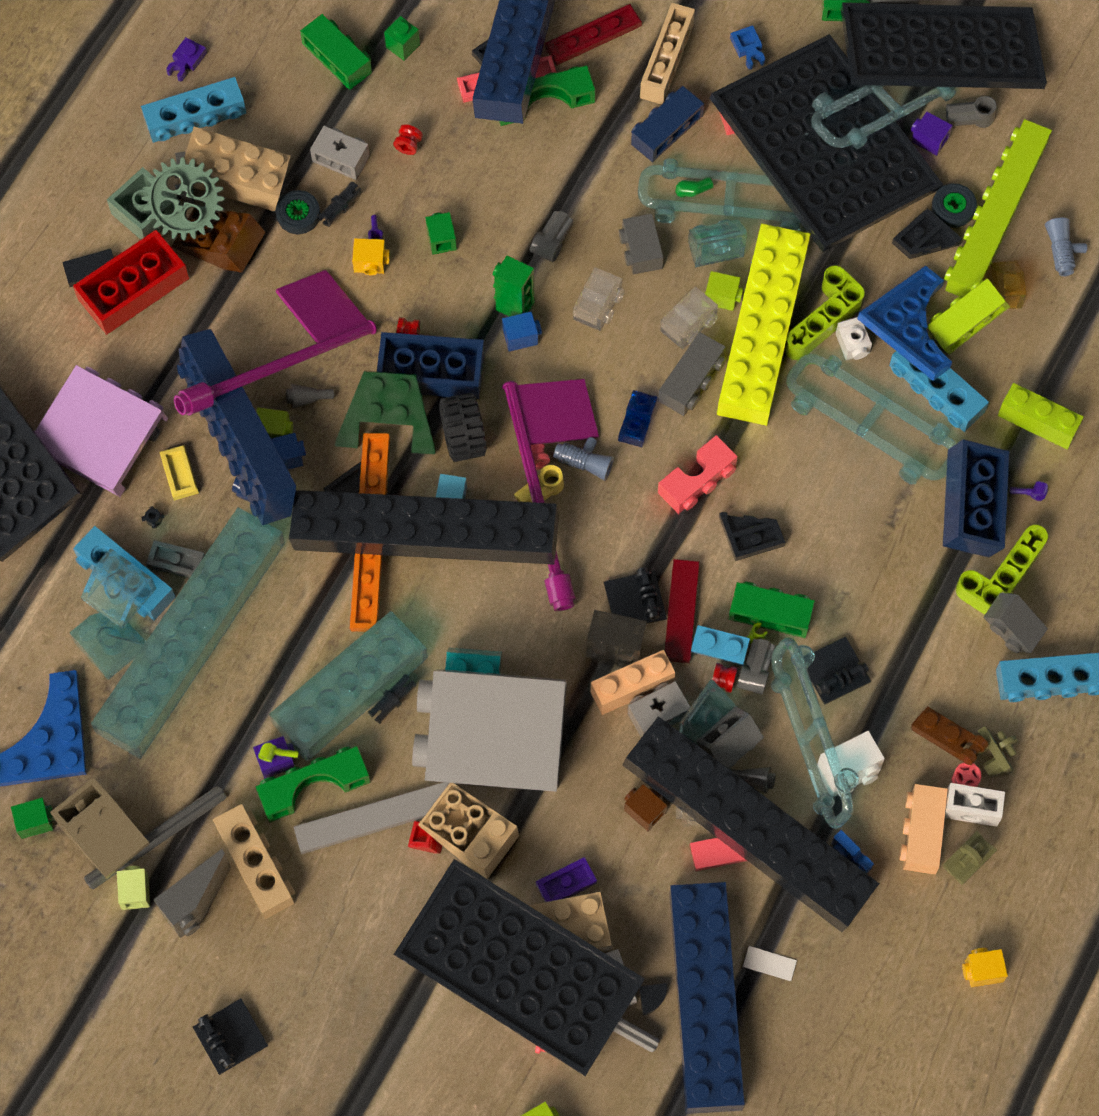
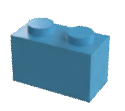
M698 625L691 652L743 666L750 638Z

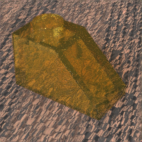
M1017 261L992 262L993 285L1009 304L1010 308L1008 309L1022 308L1027 296L1024 271Z

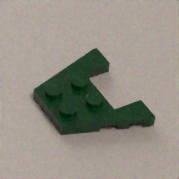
M365 370L336 438L335 447L358 448L360 422L413 426L412 453L435 454L436 448L427 420L417 375Z

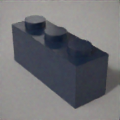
M684 86L676 92L672 91L660 107L656 106L651 110L646 120L638 122L631 131V145L653 163L703 117L704 103Z

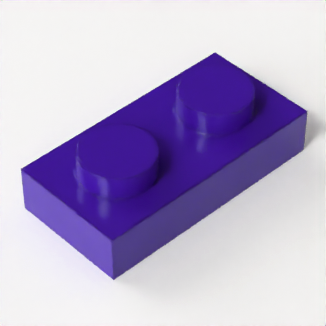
M585 857L536 881V886L545 902L569 898L597 884V879Z

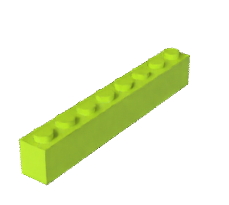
M1024 119L1020 128L1015 127L1010 138L1013 144L1011 147L1006 146L1001 157L1004 163L1002 167L997 166L993 173L992 180L995 182L992 187L987 186L982 197L985 203L983 207L978 205L973 220H976L973 227L968 226L963 237L966 243L964 247L959 246L953 260L957 262L954 267L949 266L944 280L948 282L945 291L959 297H964L971 291L970 289L975 283L984 280L1046 148L1052 130Z

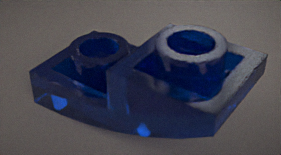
M633 390L618 435L619 442L643 447L656 406L657 396Z

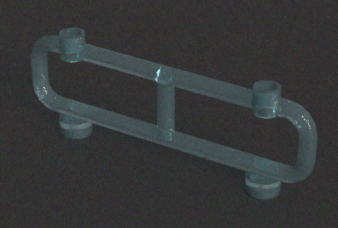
M865 85L835 102L824 92L812 103V107L816 110L811 119L812 127L830 146L843 148L852 144L856 149H859L866 143V136L939 97L944 101L950 100L956 93V87H936L903 106H900L882 88L884 86ZM871 93H874L892 111L860 129H852L843 138L832 135L821 123L822 119Z
M665 159L663 165H651L645 168L639 177L638 198L646 207L656 209L655 219L661 223L673 222L675 220V212L681 211L780 221L781 228L800 231L801 222L793 212L734 207L736 182L773 186L766 175L678 167L677 160ZM653 175H662L666 179H675L676 177L704 179L709 177L711 180L726 181L724 205L653 199L648 196L649 178Z
M817 354L804 355L789 371L787 386L796 395L791 402V406L796 412L801 415H807L814 407L904 464L899 470V476L909 484H916L921 476L929 480H939L946 476L947 459L939 469H929L869 429L884 409H887L928 435L933 443L937 445L942 444L947 449H950L957 443L948 436L950 430L947 426L938 423L934 428L841 369L842 361L834 355H830L828 359ZM815 364L819 366L826 375L830 377L835 376L876 402L861 424L797 384L798 376L807 365Z
M784 638L772 653L771 662L775 678L771 682V688L774 692L781 693L818 798L813 803V809L816 813L824 816L830 827L838 829L853 814L854 807L851 791L858 785L859 777L853 769H842L807 671V668L815 660L813 650L806 645L798 646L797 642L792 638ZM787 650L790 652L791 662L796 669L814 721L806 731L789 686L792 682L791 676L784 671L782 665V657ZM817 734L833 774L834 784L842 800V811L837 817L832 808L834 806V798L826 791L810 746V742Z

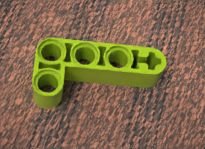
M830 266L824 273L822 291L829 299L788 333L785 354L790 359H803L836 331L838 323L849 320L861 309L865 294L864 289L840 266ZM834 279L837 280L839 283L834 284L831 283L829 280ZM848 296H853V297H855L857 300L852 301V300H849L847 297H848ZM834 311L837 312L839 315L833 316L830 315L829 312ZM818 327L820 331H813L810 328Z
M1040 525L1029 526L990 580L974 570L963 572L956 586L957 596L976 610L986 614L992 605L986 600V597L996 599L1000 593L1012 594L1027 574L1047 542L1048 533L1046 529ZM1036 539L1032 548L1028 547L1029 542ZM1021 557L1026 563L1020 564L1014 558ZM1000 577H1007L1012 583H1003ZM970 582L975 586V589H968L963 583Z

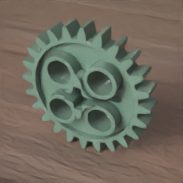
M181 157L180 164H177L172 158L170 167L162 162L163 171L160 172L153 169L156 175L155 179L147 177L151 187H143L145 191L149 192V196L142 197V200L149 202V205L145 206L143 210L152 212L147 219H156L157 222L154 228L157 229L163 226V235H166L169 230L172 231L173 239L177 237L178 233H181L182 240H186L187 233H190L192 238L196 239V231L198 230L201 234L205 235L204 227L208 226L213 229L214 226L211 220H220L215 214L216 211H224V208L218 205V202L225 200L224 197L218 196V193L224 190V188L215 186L220 180L219 177L211 179L210 176L213 170L209 169L204 172L205 163L203 162L198 167H195V159L193 158L189 165L186 164L184 157ZM172 176H178L181 180V186L177 190H170L168 187V180ZM196 183H203L206 187V192L201 197L194 196L192 188ZM166 191L183 195V192H187V197L203 201L206 205L202 207L185 202L184 206H180L181 201L162 196L161 193ZM165 201H172L174 203L175 210L170 215H165L161 210V206ZM191 207L197 208L200 213L198 220L190 222L186 217V212Z

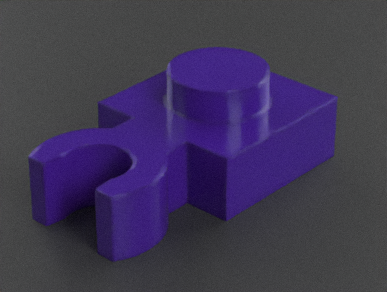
M185 37L172 55L174 62L167 66V74L171 76L174 71H180L177 74L178 81H183L186 77L187 68L194 71L207 54L206 47Z

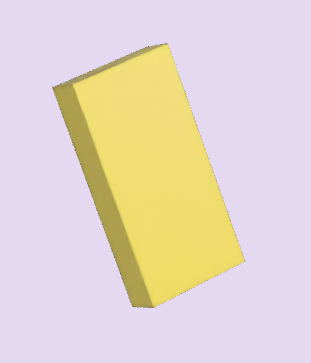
M185 445L161 451L160 456L174 501L199 494Z

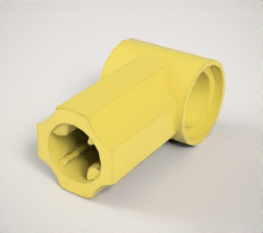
M547 465L541 470L538 478L545 501L551 495H557L563 490L564 480L561 469L555 465ZM549 477L558 478V481L554 484L545 482ZM528 484L514 494L518 502H532Z

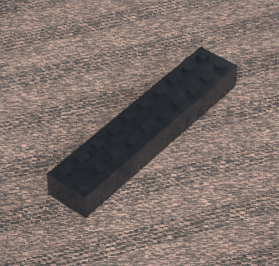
M295 490L289 541L296 551L554 565L559 512L555 503Z
M659 716L623 762L622 766L840 932H843L850 925L880 884Z

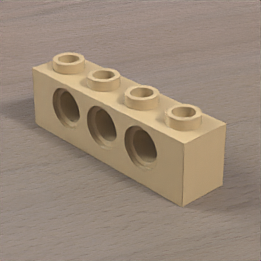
M671 3L641 81V99L661 105L665 102L694 26L695 9Z
M240 804L212 819L264 919L293 905L294 902L291 896L295 894V891L289 880L283 881L278 873L283 869L276 856L270 858L266 850L270 845L264 833L262 832L258 835L254 826L258 822L251 809L245 811L243 805ZM242 832L250 833L249 839L245 842L236 840L237 836ZM255 855L263 857L260 864H249L251 857ZM271 878L275 880L272 888L264 889L261 887L265 879Z

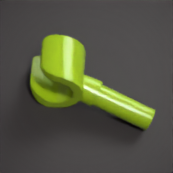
M761 623L754 624L749 636L746 637L750 638L749 644L753 642V639H765L767 631L762 635L755 632L761 627Z
M265 743L262 745L258 757L261 760L272 762L274 755L298 758V751L277 748L271 743Z

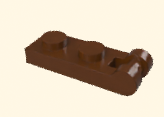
M928 706L911 724L912 731L970 766L977 760L978 753L984 752L989 746L982 736L972 734Z

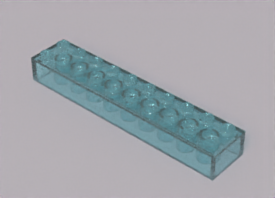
M239 507L235 510L91 722L96 734L137 758H142L284 546L285 541L282 531L269 524L262 525L257 517Z

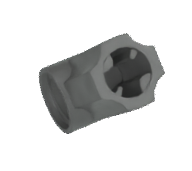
M989 96L979 97L975 102L946 104V121L952 126L975 124L980 128H986L994 122L997 104Z
M554 211L543 231H539L534 237L530 252L554 262L561 251L563 240L573 225V219L563 211Z
M753 639L746 665H743L737 688L763 695L775 645L764 639Z

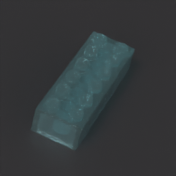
M390 611L269 713L271 722L289 743L292 742L293 747L308 761L384 696L385 690L389 691L404 674L409 675L427 660V648Z

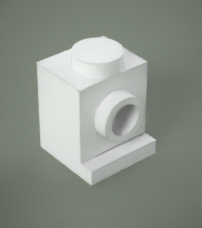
M857 318L838 323L836 337L845 360L853 358L859 360L866 357L870 353L872 343L864 324Z

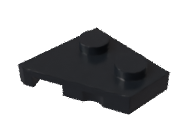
M927 208L893 238L892 244L909 259L959 246L963 239Z
M727 512L719 513V519L735 561L785 546L786 542L777 519H758L749 515L738 517L728 515Z

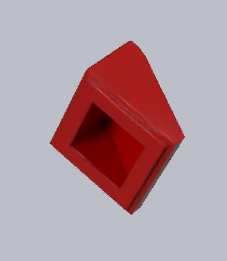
M414 821L408 847L440 854L443 845L418 825L420 821Z

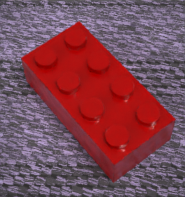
M155 230L74 284L73 288L79 302L104 333L108 335L186 282L189 276L186 265L159 232Z

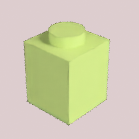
M127 866L123 871H117L118 904L122 910L150 907L149 879L144 868L141 869L140 866Z

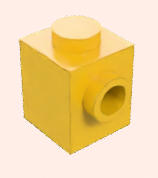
M354 238L352 258L354 273H364L366 275L384 274L385 264L390 262V249H385V241L382 239Z
M988 948L974 949L967 956L965 963L962 964L964 978L969 980L971 988L1003 983L1008 977L1002 949L988 951Z

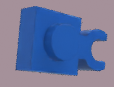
M753 25L730 33L731 42L739 58L746 56V66L749 70L753 69L752 60H758L761 66L764 65L765 56L760 52L762 50V43Z
M840 830L832 839L831 845L833 849L867 874L872 869L874 863L867 856L863 855L860 852L861 849Z

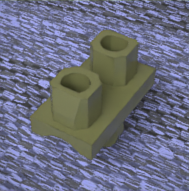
M985 726L979 729L980 736L988 742L989 746L984 752H979L977 756H980L989 749L994 758L982 764L988 775L992 778L1003 772L1008 775L1015 771L1003 751L1006 750L1010 758L1017 754L1013 747L1018 742L1016 736L1007 738L1005 733L1000 731L996 734L1000 741L997 744L989 729H986Z
M976 831L942 867L963 885L996 853L997 849L990 845Z

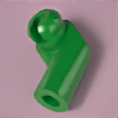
M709 177L699 181L682 180L677 183L675 193L681 198L686 196L694 197L712 189L713 181Z

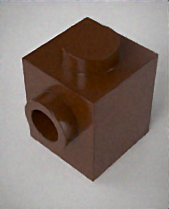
M644 784L638 790L633 788L624 798L626 801L624 811L647 832L666 814L667 805L661 800V794L651 787L648 789Z

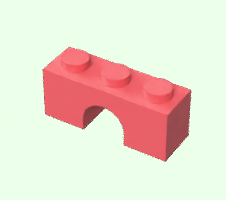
M716 435L697 451L696 462L704 471L700 475L689 476L677 467L658 483V494L678 514L684 509L688 511L696 505L701 495L711 493L716 488L719 480L723 477L727 479L735 472L738 456Z

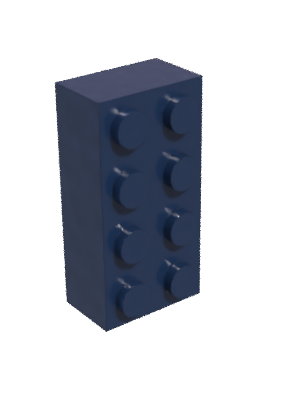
M381 332L377 371L416 374L422 395L452 397L472 392L476 399L480 400L484 340Z
M964 439L948 449L943 547L988 558L1005 548L1009 451Z

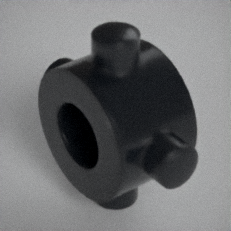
M154 506L149 507L145 515L141 517L142 522L146 521L153 529L157 528L161 523V519L165 518L164 513L160 514Z

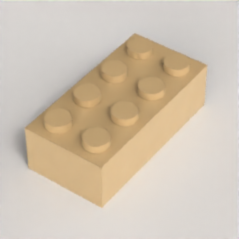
M193 127L184 158L188 165L192 158L195 159V167H198L202 162L205 163L204 172L209 169L213 170L210 178L219 177L220 180L215 186L224 188L218 195L275 212L290 155ZM196 183L193 188L206 191L203 183Z
M601 892L529 905L603 953L611 952L612 944Z

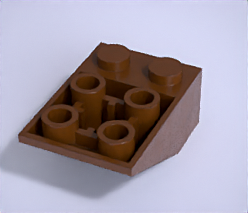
M194 207L188 217L190 222L198 220L200 213L197 208ZM227 210L216 211L215 214L220 220H211L214 226L213 229L205 226V235L201 234L199 230L196 231V239H193L191 234L187 233L186 240H182L181 233H179L172 245L173 248L221 269L243 272L265 231L251 214Z

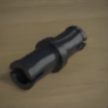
M350 182L339 195H335L331 199V204L318 215L320 221L323 218L325 219L322 222L325 226L330 227L342 213H346L349 210V205L362 194L361 188L355 190L358 187L356 183Z
M404 674L389 691L385 690L381 700L368 711V714L374 717L381 710V713L374 719L378 724H381L395 707L399 708L402 705L401 701L417 686L412 680L405 688L403 687L410 679L408 675Z

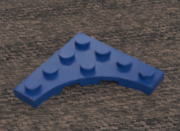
M924 266L859 312L857 319L934 381L950 369L952 361L942 353L934 340H930L926 330L927 304L931 297L942 288L944 280L927 266Z
M76 670L49 674L48 697L39 719L19 742L0 753V787L87 775L79 681Z

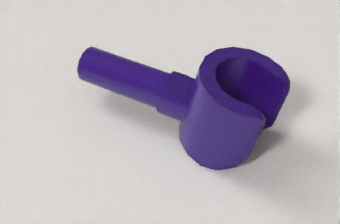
M372 215V228L368 231V239L383 240V231L378 228L377 216Z
M1037 481L1033 489L1010 487V494L1028 495L1034 500L1042 501L1048 492V484Z

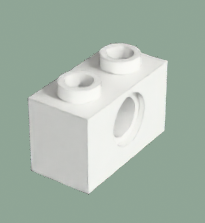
M950 783L947 790L945 818L997 827L1002 819L1005 792Z

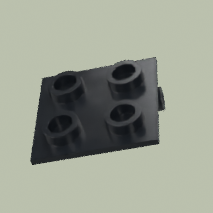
M642 567L637 570L638 574L603 581L616 631L667 620L655 570L648 571L647 567Z
M846 637L799 659L824 705L872 682L867 674L869 672L868 666L865 662H860Z
M241 998L210 1017L208 1014L198 1019L199 1023L192 1027L219 1075L268 1047L267 1042Z

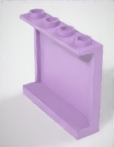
M76 365L35 432L61 466L121 497L125 490L121 484L160 419L167 421L168 417L162 411L164 408L152 400L147 403L141 400L142 396L134 390L128 389L126 392L120 389L121 385L113 379L107 378L105 381L92 368L86 366L84 370Z

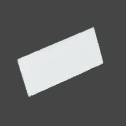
M749 946L743 967L791 981L797 960Z

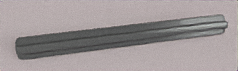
M220 786L214 787L144 835L150 844L117 871L123 870L224 801L226 794ZM97 868L84 877L85 882L91 889L97 888L108 880ZM117 871L114 874H112L108 879L116 875Z

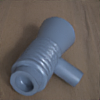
M1068 218L1051 219L1045 223V228L1052 242L1051 248L1055 270L1059 272L1060 276L1072 275L1076 267L1073 253H1086L1087 244L1071 243L1069 241L1070 220Z
M591 437L587 439L583 448H577V446L567 444L566 442L564 444L558 443L553 455L554 458L558 459V462L568 464V466L583 471L587 470L604 481L607 480L614 462V457L592 453L597 441Z

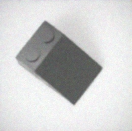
M222 849L154 899L160 912L180 938L184 935L190 936L200 928L199 924L206 917L231 869L226 854Z

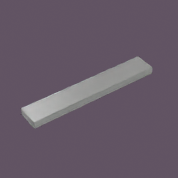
M443 782L294 826L301 855L423 819L449 783Z

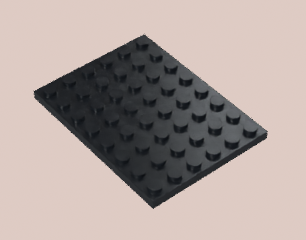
M830 34L711 93L709 98L807 232L810 233V236L822 252L935 193L943 186V183L869 85L851 84L848 58Z

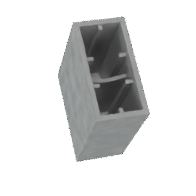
M444 669L434 670L433 680L419 681L417 712L430 713L429 735L415 734L412 757L413 767L426 768L425 781L557 792L567 680Z

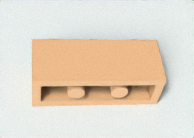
M662 650L592 681L590 692L601 714L604 715L630 703L632 699L639 695L646 696L653 693V690L660 684L668 683L669 685L673 683L675 671L665 651Z
M915 784L912 792H907L905 808H909L910 811L909 818H904L902 834L907 835L906 845L901 844L899 860L904 861L903 870L936 875L940 866L948 789Z

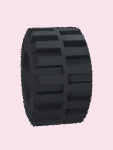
M471 392L442 398L439 408L450 458L453 462L485 456L487 450L485 432L479 405L474 394Z

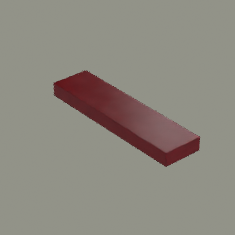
M628 4L546 42L545 48L549 55L552 56L555 65L558 66L641 27L642 21L632 5Z
M673 559L664 649L670 662L690 664L699 561Z

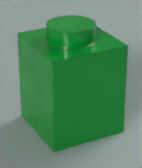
M401 16L384 32L386 48L403 61L420 46L419 29Z
M437 212L425 217L432 255L457 250L450 212Z
M43 797L11 806L16 832L21 839L53 830L51 821L55 819L50 813L53 807L52 805H47Z

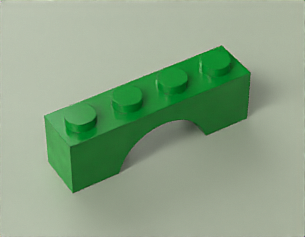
M572 67L567 71L551 72L545 76L535 78L528 107L536 100L547 97L560 99L571 109L595 103V88L588 67ZM499 121L500 126H504V125H508V124H512V123H513V122Z
M344 747L338 750L336 755L328 758H316L311 762V765L303 768L294 767L287 770L283 776L278 778L268 777L262 780L260 785L255 787L269 823L294 814L299 794L313 783L330 782L340 787L345 793L371 783L358 747Z

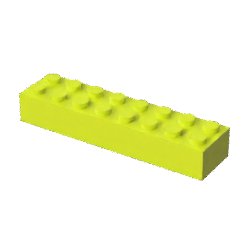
M761 223L718 402L717 415L767 426L808 250L810 233Z

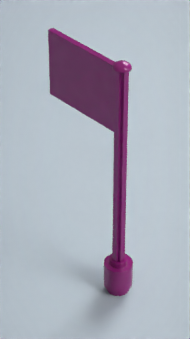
M327 270L276 289L277 295L316 344L213 386L201 382L183 389L174 397V405L181 415H193L212 407L217 396L366 335H374L377 332V326L374 321L366 320Z
M585 379L518 385L515 381H507L502 386L505 389L532 502L545 503L531 445L599 437ZM556 551L555 564H548L549 578L545 579L544 582L549 603L553 606L554 611H564L575 606L574 600L576 598L570 574H564V571L561 570Z

